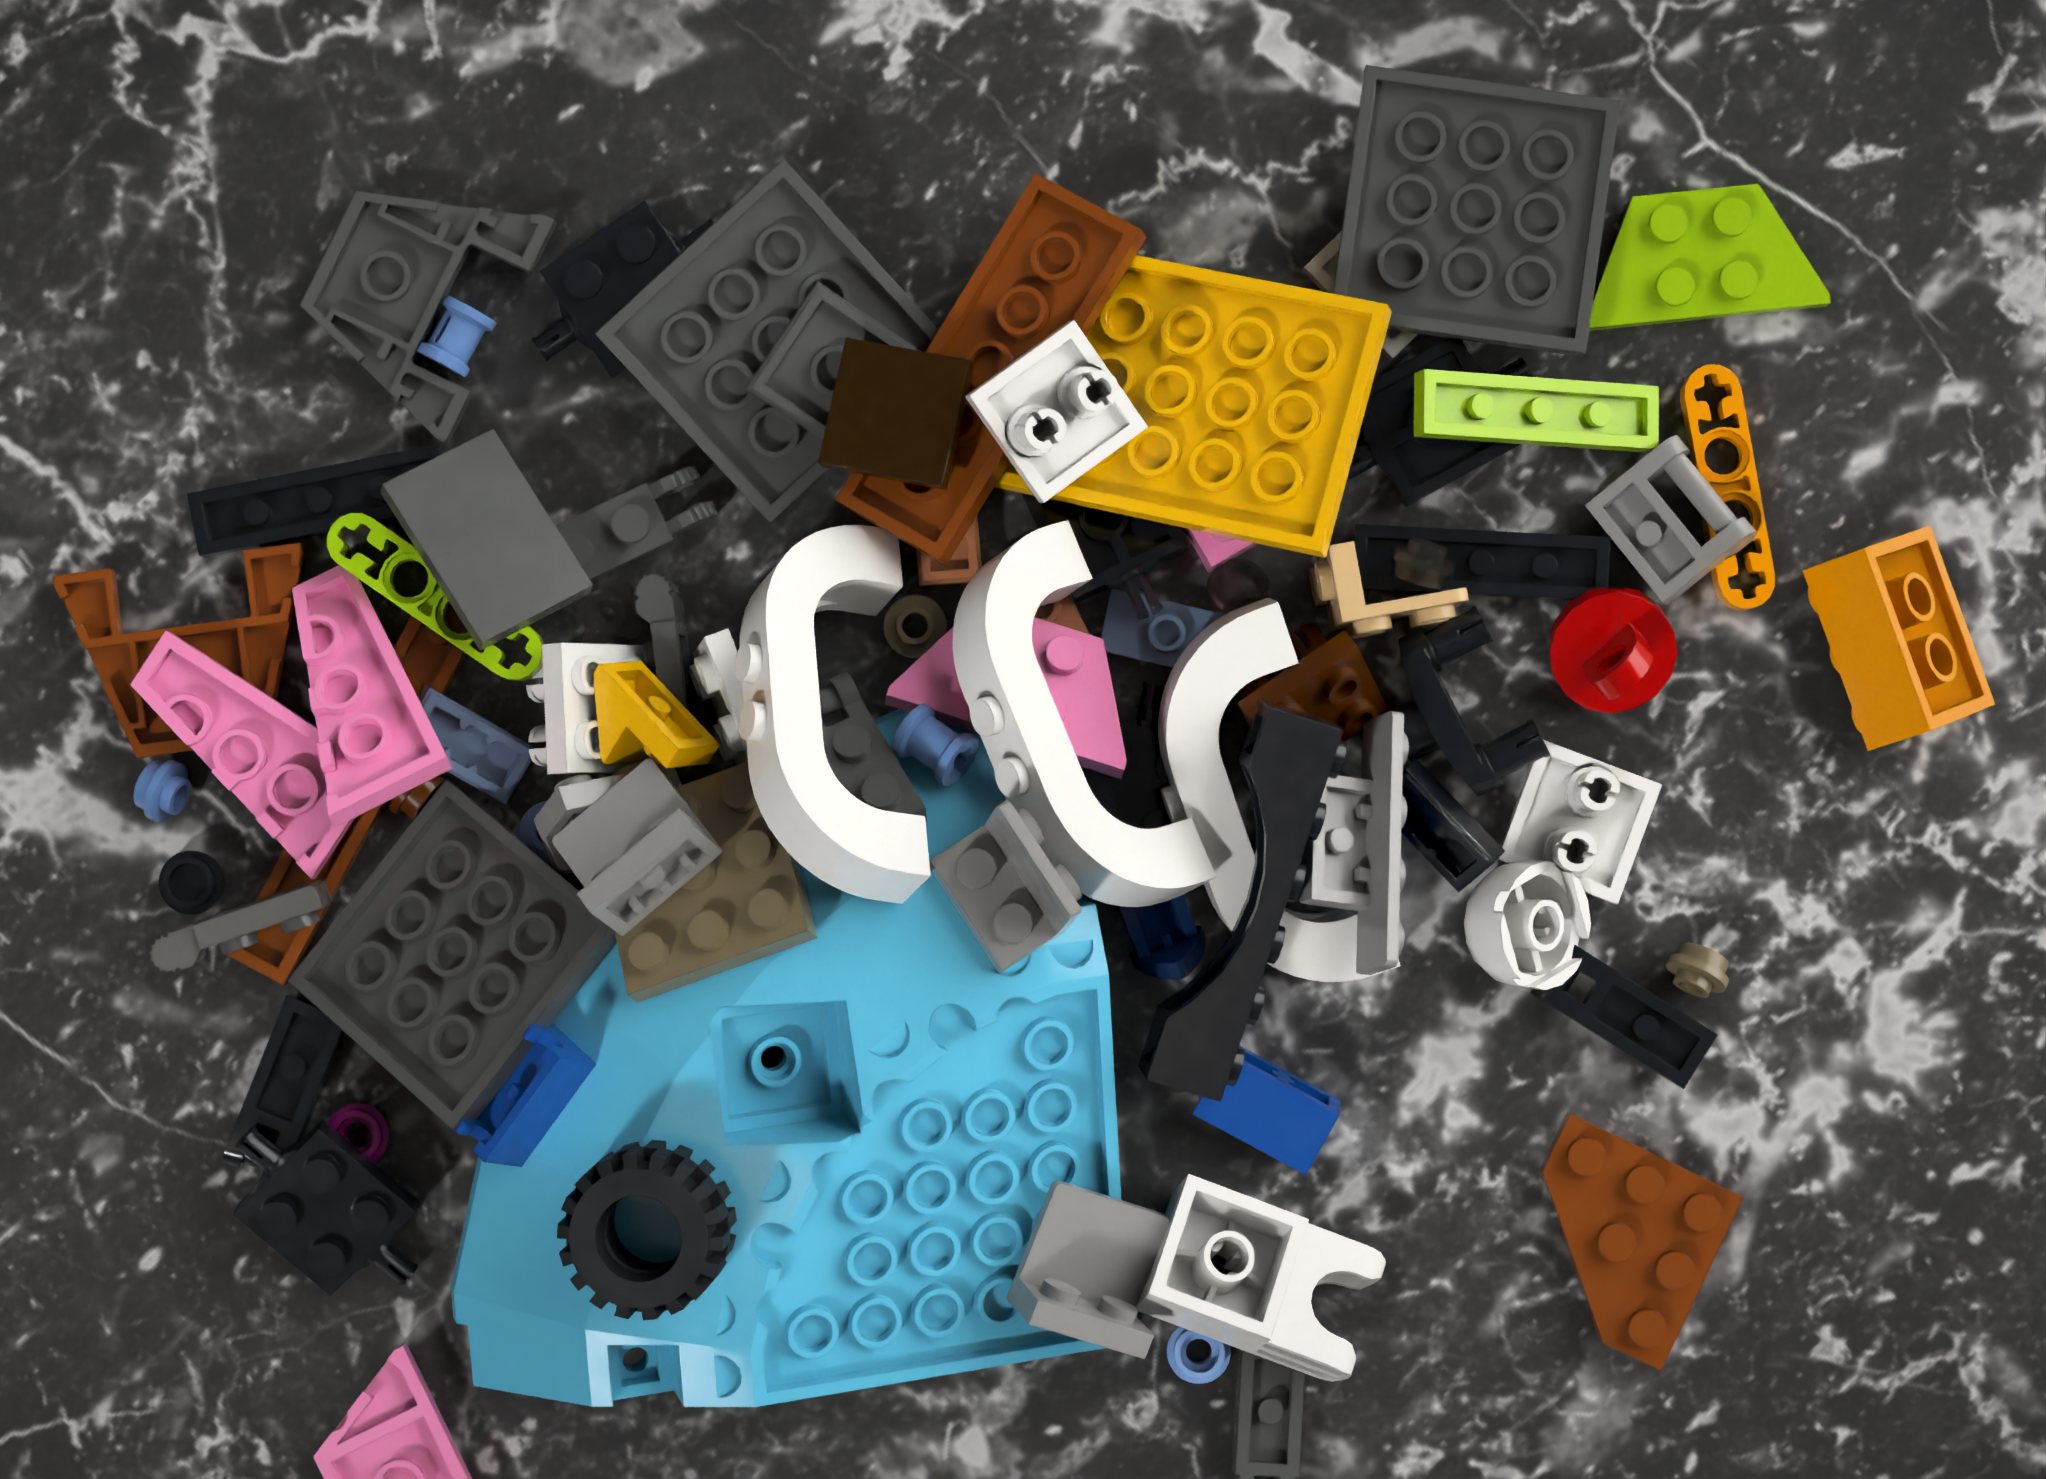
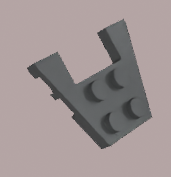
M356 191L300 306L384 386L436 439L449 445L473 393L417 366L416 359L419 355L417 350L421 342L426 341L443 307L442 303L446 295L449 294L471 249L478 248L532 275L557 223L554 219L545 215H523L494 211L492 208L479 207L477 209L439 204L437 201Z

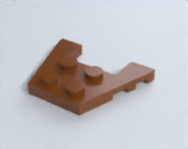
M294 543L243 550L251 611L250 617L123 634L115 570L108 568L52 576L57 594L64 601L76 626L74 629L84 649L88 650L102 679L103 684L101 685L137 758L143 759L195 752L177 736L130 685L165 631L175 634L277 700L295 609L292 588L300 584L305 558L303 544Z

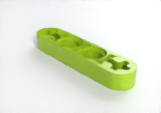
M363 513L346 514L339 517L331 525L327 534V548L331 558L339 566L489 670L510 681H524L534 677L542 669V644L544 642L542 637L530 626L506 637L516 642L522 635H525L529 639L525 650L532 655L530 662L526 666L515 662L509 669H506L502 664L506 658L505 652L496 645L492 644L486 647L484 652L481 653L474 647L476 643L469 632L466 634L453 632L445 620L446 610L450 604L449 600L416 548L389 528ZM367 526L371 530L367 536V541L385 554H387L391 542L399 547L396 552L384 561L377 580L370 576V572L377 568L379 564L361 553H356L351 559L345 556L349 545L342 538L349 529L359 533ZM407 561L421 563L428 573V583L425 590L414 597L401 596L393 585L395 570Z

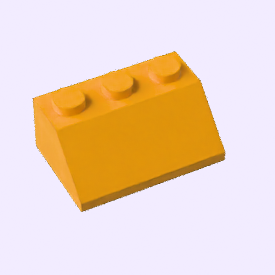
M1931 526L1802 570L1808 585L1810 604L1819 615L1830 646L1831 662L1841 676L1852 706L1851 715L1853 723L1862 734L1867 751L1932 731L1995 705Z

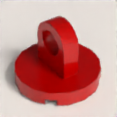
M1606 587L1588 590L1570 601L1553 622L1548 647L1550 669L1565 695L1585 709L1605 713L1635 709L1654 698L1672 675L1678 654L1674 629L1659 604L1639 590L1623 587L1624 590L1617 588L1607 590Z

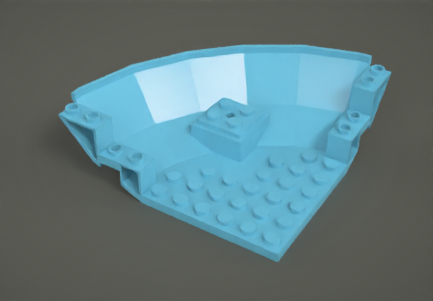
M901 709L874 719L891 750L894 735L903 719L909 714V712ZM948 724L945 725L959 735L968 732L979 741V748L970 768L958 782L953 783L949 787L938 783L935 780V772L912 756L902 758L894 753L926 807L929 860L985 825L995 807L1006 800L1005 795L997 786L995 771L980 734ZM801 865L817 939L637 1002L627 994L616 942L552 1023L596 1063L595 1067L522 1167L483 1162L479 1157L477 1159L451 1282L453 1318L456 1324L467 1325L473 1386L591 1407H613L614 1400L674 1391L684 1407H760L1105 1348L1030 1325L1006 1299L1052 1182L1060 1180L1121 1200L1110 983L1096 904L1082 894V897L1077 900L1082 912L1065 932L1000 974L931 869V876L905 902L899 904L866 899L846 893L817 878ZM771 1046L782 1048L783 1058L777 1066L768 1068L762 1065L761 1056L767 1048ZM652 1140L666 1141V1149L674 1151L679 1145H683L693 1150L690 1160L699 1165L704 1159L708 1160L716 1168L710 1174L715 1184L725 1180L731 1192L725 1199L727 1207H735L737 1221L730 1229V1233L736 1235L733 1249L726 1256L725 1260L727 1263L720 1274L696 1301L694 1299L690 1301L683 1310L673 1315L668 1310L664 1311L658 1319L643 1320L642 1312L638 1311L629 1319L614 1316L617 1305L608 1302L602 1309H599L589 1301L595 1292L587 1284L578 1291L570 1281L577 1273L574 1264L562 1265L559 1252L567 1244L566 1239L557 1238L558 1223L566 1217V1212L562 1211L561 1208L566 1196L576 1188L574 1184L610 1152L615 1153L624 1145L637 1141L640 1147L646 1146ZM638 1195L624 1197L618 1202L614 1214L615 1229L619 1240L631 1254L641 1260L653 1263L668 1262L674 1260L679 1255L682 1244L680 1226L673 1213L664 1204L653 1198ZM636 1347L644 1349V1355L639 1362L635 1364L623 1362L626 1352Z

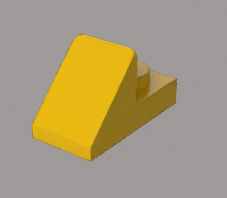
M642 661L602 663L597 666L593 673L600 756L604 764L641 761L647 755L665 768L709 763L720 744Z

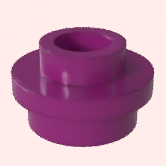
M352 1103L338 1109L331 1116L328 1124L349 1142L348 1130L350 1126L355 1122L366 1125L370 1131V1139L365 1146L355 1147L371 1161L376 1162L386 1152L391 1137L390 1126L384 1114L376 1107L366 1103Z

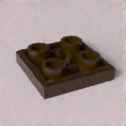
M846 338L818 464L824 468L947 490L967 400L965 396L969 391L974 364L968 359Z

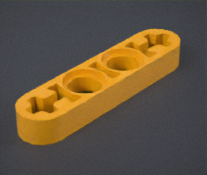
M1708 364L1696 369L1684 380L1680 389V404L1692 464L1724 503L1736 501L1748 510L1750 524L1757 531V535L1752 540L1755 543L1756 553L1748 552L1743 554L1747 573H1758L1760 578V585L1750 590L1751 599H1744L1741 589H1730L1728 578L1738 574L1736 555L1726 558L1711 570L1713 588L1717 598L1731 609L1747 611L1764 604L1771 597L1775 588V571L1742 388L1737 376L1730 369L1721 365ZM1704 378H1711L1714 387L1725 388L1727 397L1717 402L1718 419L1720 422L1727 417H1732L1734 428L1718 427L1703 435L1700 433L1698 423L1707 424L1712 421L1708 403L1706 401L1697 402L1694 396V392L1704 386ZM1725 439L1737 448L1739 462L1732 473L1718 474L1707 466L1705 450L1711 441ZM1701 515L1705 543H1707L1717 534Z

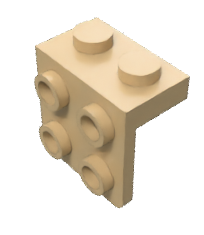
M1354 541L1329 545L1326 558L1317 556L1318 563H1315V568H1309V580L1315 606L1326 605L1330 631L1346 628L1347 634L1351 639L1386 633L1385 630L1393 628L1391 620L1409 617L1410 628L1444 623L1448 619L1456 617L1455 608L1469 601L1467 587L1366 605Z

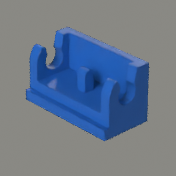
M534 1023L530 1024L524 1032L523 1038L534 1044L521 1064L476 1121L462 1119L455 1128L456 1133L463 1136H472L479 1140L473 1152L483 1162L522 1167L595 1067L596 1063L554 1024H551L550 1027Z
M1239 1045V1048L1245 1050V1057L1237 1083L1234 1086L1226 1085L1221 1102L1199 1096L1198 1098L1200 1099L1193 1110V1115L1306 1175L1340 1115L1341 1099Z

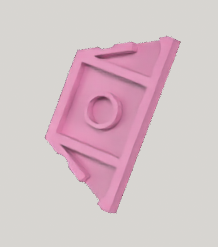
M1034 617L1032 625L1034 653L1080 766L1122 779L1127 758L1104 639ZM952 627L889 686L885 705L910 712L918 705L926 704L936 711V719L940 722L977 733L972 725L970 710L956 673L953 656Z
M407 1343L392 1352L381 1370L348 1410L346 1416L313 1456L324 1479H472Z

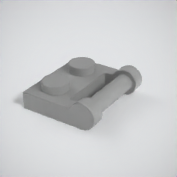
M1677 435L1659 444L1585 505L1660 600L1667 606L1727 557L1742 550L1757 535V531L1745 517L1738 519L1692 464L1687 457L1690 453L1689 448ZM1667 473L1717 535L1703 546L1700 545L1652 486L1651 483L1659 476Z

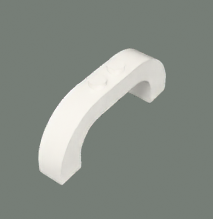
M1066 520L1039 528L1022 537L983 565L971 578L959 600L954 618V664L960 687L970 710L972 725L977 733L980 734L995 771L997 786L1005 795L1006 800L1008 799L1012 803L1016 811L1025 808L1033 816L1045 838V842L1040 844V847L1054 867L1059 864L1065 866L1078 884L1081 893L1092 899L1122 907L1150 906L1182 896L1216 878V874L1192 817L1154 829L1130 826L1106 811L1095 798L1084 776L1037 662L1032 643V625L1037 608L1062 600L1093 579L1071 525Z
M842 525L817 531L795 544L761 582L745 608L739 635L740 648L735 660V676L739 682H742L744 704L739 719V732L741 738L746 740L748 769L755 800L769 829L785 850L805 869L837 889L866 899L902 904L931 876L925 816L890 812L865 804L845 789L834 775L824 749L814 635V614L816 612L838 610L877 616L903 587L899 538L875 526Z
M1269 597L1245 605L1220 617L1202 630L1189 643L1178 658L1166 682L1158 717L1160 753L1170 786L1160 789L1165 808L1172 823L1192 817L1216 874V878L1204 883L1213 907L1231 932L1248 895L1255 864V855L1220 754L1219 727L1221 719L1230 700L1246 684L1264 675L1299 663L1279 602ZM1285 907L1279 924L1285 927L1283 947L1274 964L1267 962L1272 967L1292 976L1321 982L1360 980L1388 971L1385 970L1373 975L1358 974L1356 972L1358 911L1338 908L1322 913H1301ZM1398 959V964H1397V966L1394 967V968H1397V967H1400V966H1401V965H1400V962H1399V959Z

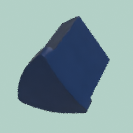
M1184 895L1150 906H1118L1135 950L1129 955L1133 966L1146 975L1162 979H1183L1194 970L1204 954L1206 937L1202 926H1195Z

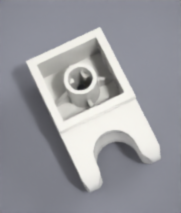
M1188 1174L1172 1192L1165 1213L1170 1223L1136 1308L1138 1311L1322 1380L1334 1382L1350 1378L1356 1362L1353 1345L1347 1340L1329 1332L1319 1323L1314 1316L1311 1304L1312 1293L1315 1286L1322 1284H1335L1349 1289L1361 1290L1376 1283L1382 1278L1386 1265L1382 1253L1363 1243L1309 1224L1308 1218ZM1216 1254L1226 1259L1223 1268L1229 1269L1232 1272H1229L1227 1275L1220 1273L1213 1266L1211 1259Z

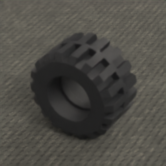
M652 1140L644 1147H640L638 1141L624 1145L617 1152H610L598 1161L574 1184L576 1188L566 1196L561 1208L562 1211L566 1212V1217L558 1223L557 1238L566 1239L567 1245L559 1252L563 1266L574 1264L577 1273L570 1281L579 1291L587 1284L595 1292L589 1302L599 1309H602L610 1302L617 1305L614 1316L629 1319L636 1311L642 1312L643 1320L658 1319L667 1310L673 1315L683 1310L693 1299L696 1301L726 1265V1256L732 1251L736 1235L730 1233L731 1227L737 1221L735 1207H727L725 1199L731 1192L725 1180L715 1184L710 1174L716 1168L708 1160L704 1159L699 1165L690 1160L693 1150L679 1145L674 1151L666 1149V1141ZM636 1195L650 1197L664 1204L673 1213L680 1226L682 1236L681 1250L674 1260L663 1263L644 1261L631 1254L623 1246L618 1238L614 1224L616 1205L621 1199Z

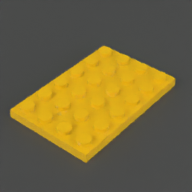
M1136 255L1086 338L1108 370L1116 378L1118 384L1148 428L1050 499L1326 558L1392 314L1388 304ZM1009 462L995 487L1033 495L1015 467Z

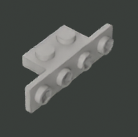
M1395 711L1386 712L1363 724L1361 778L1338 775L1336 779L1328 777L1320 802L1326 804L1325 820L1318 838L1315 841L1307 840L1301 858V864L1306 866L1305 879L1300 892L1301 904L1358 911L1356 972L1364 975H1373L1396 967L1398 957L1404 945V929L1399 922L1400 892L1403 889L1406 878L1405 864L1401 859V830L1407 818V802L1402 795L1403 766L1408 757L1409 741L1404 733V714Z

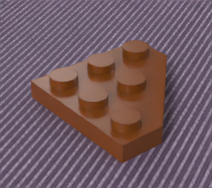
M1567 1112L1540 1168V1172L1547 1192L1551 1196L1568 1252L1585 1293L1599 1340L1604 1344L1661 1371L1744 1197Z

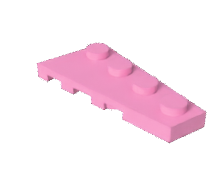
M338 565L293 587L292 593L302 655L307 664L310 682L308 693L311 711L315 716L319 738L317 749L320 768L324 772L328 794L325 796L327 811L332 823L337 827L453 769L360 579Z
M165 631L130 685L187 746H190L208 765L217 779L248 808L271 837L276 839L296 860L297 865L311 879H316L355 819L353 818L335 827L328 816L325 796L328 794L324 772L320 768L317 744H319L317 726L175 634Z

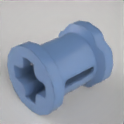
M446 295L442 303L446 308L428 343L421 342L417 351L433 362L466 378L470 371L467 364L485 331H493L497 322L469 305Z
M926 704L918 705L909 712L898 727L892 742L894 753L902 758L912 756L935 772V780L945 787H949L963 777L973 763L979 748V741L976 737L968 732L959 735L937 720L936 711Z

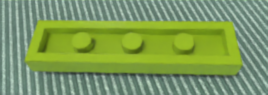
M1423 369L1414 373V437L1648 453L1659 445V386Z

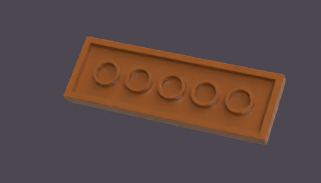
M1035 173L926 352L970 360L974 364L968 391L969 394L1068 321L1075 320L1081 331L1087 336L1147 237L1140 228ZM966 400L947 490L851 473L835 500L844 508L940 563L947 565L1010 460L971 404Z

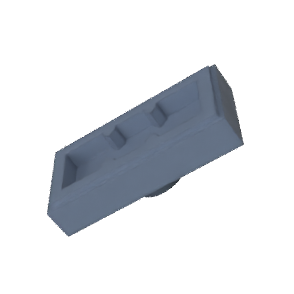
M1111 589L1100 638L1104 639L1106 654L1173 669L1178 658L1189 643L1202 630L1226 614L1158 599L1163 609L1153 615L1145 597L1140 595L1149 612V617L1139 620L1126 591Z
M425 684L418 698L453 769L447 772L506 804L532 761L529 749H534L535 747Z

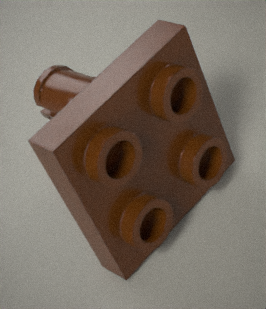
M1311 623L1300 627L1302 634L1308 640L1309 648L1303 644L1295 632L1290 634L1298 664L1292 665L1276 677L1272 673L1255 679L1256 684L1251 681L1237 692L1243 698L1238 702V705L1249 726L1260 698L1333 721L1344 730L1341 737L1342 741H1347L1353 736L1361 735L1363 724L1366 721L1389 711L1358 646L1346 631L1343 630L1327 641L1319 627Z

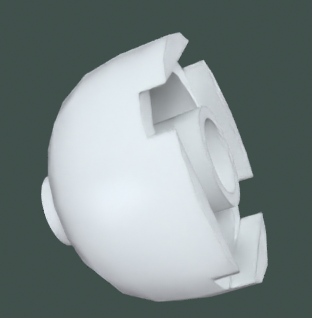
M1524 860L1497 867L1475 886L1466 907L1464 920L1466 944L1474 961L1496 981L1526 989L1547 990L1562 985L1577 971L1583 958H1572L1574 944L1578 946L1579 938L1589 939L1591 922L1588 899L1579 879L1572 872L1561 871L1556 866L1557 863L1551 861Z

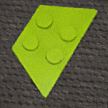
M1759 184L1632 196L1628 201L1618 228L1619 232L1613 248L1607 257L1601 273V280L1593 298L1589 331L1826 307L1831 303L1830 293Z

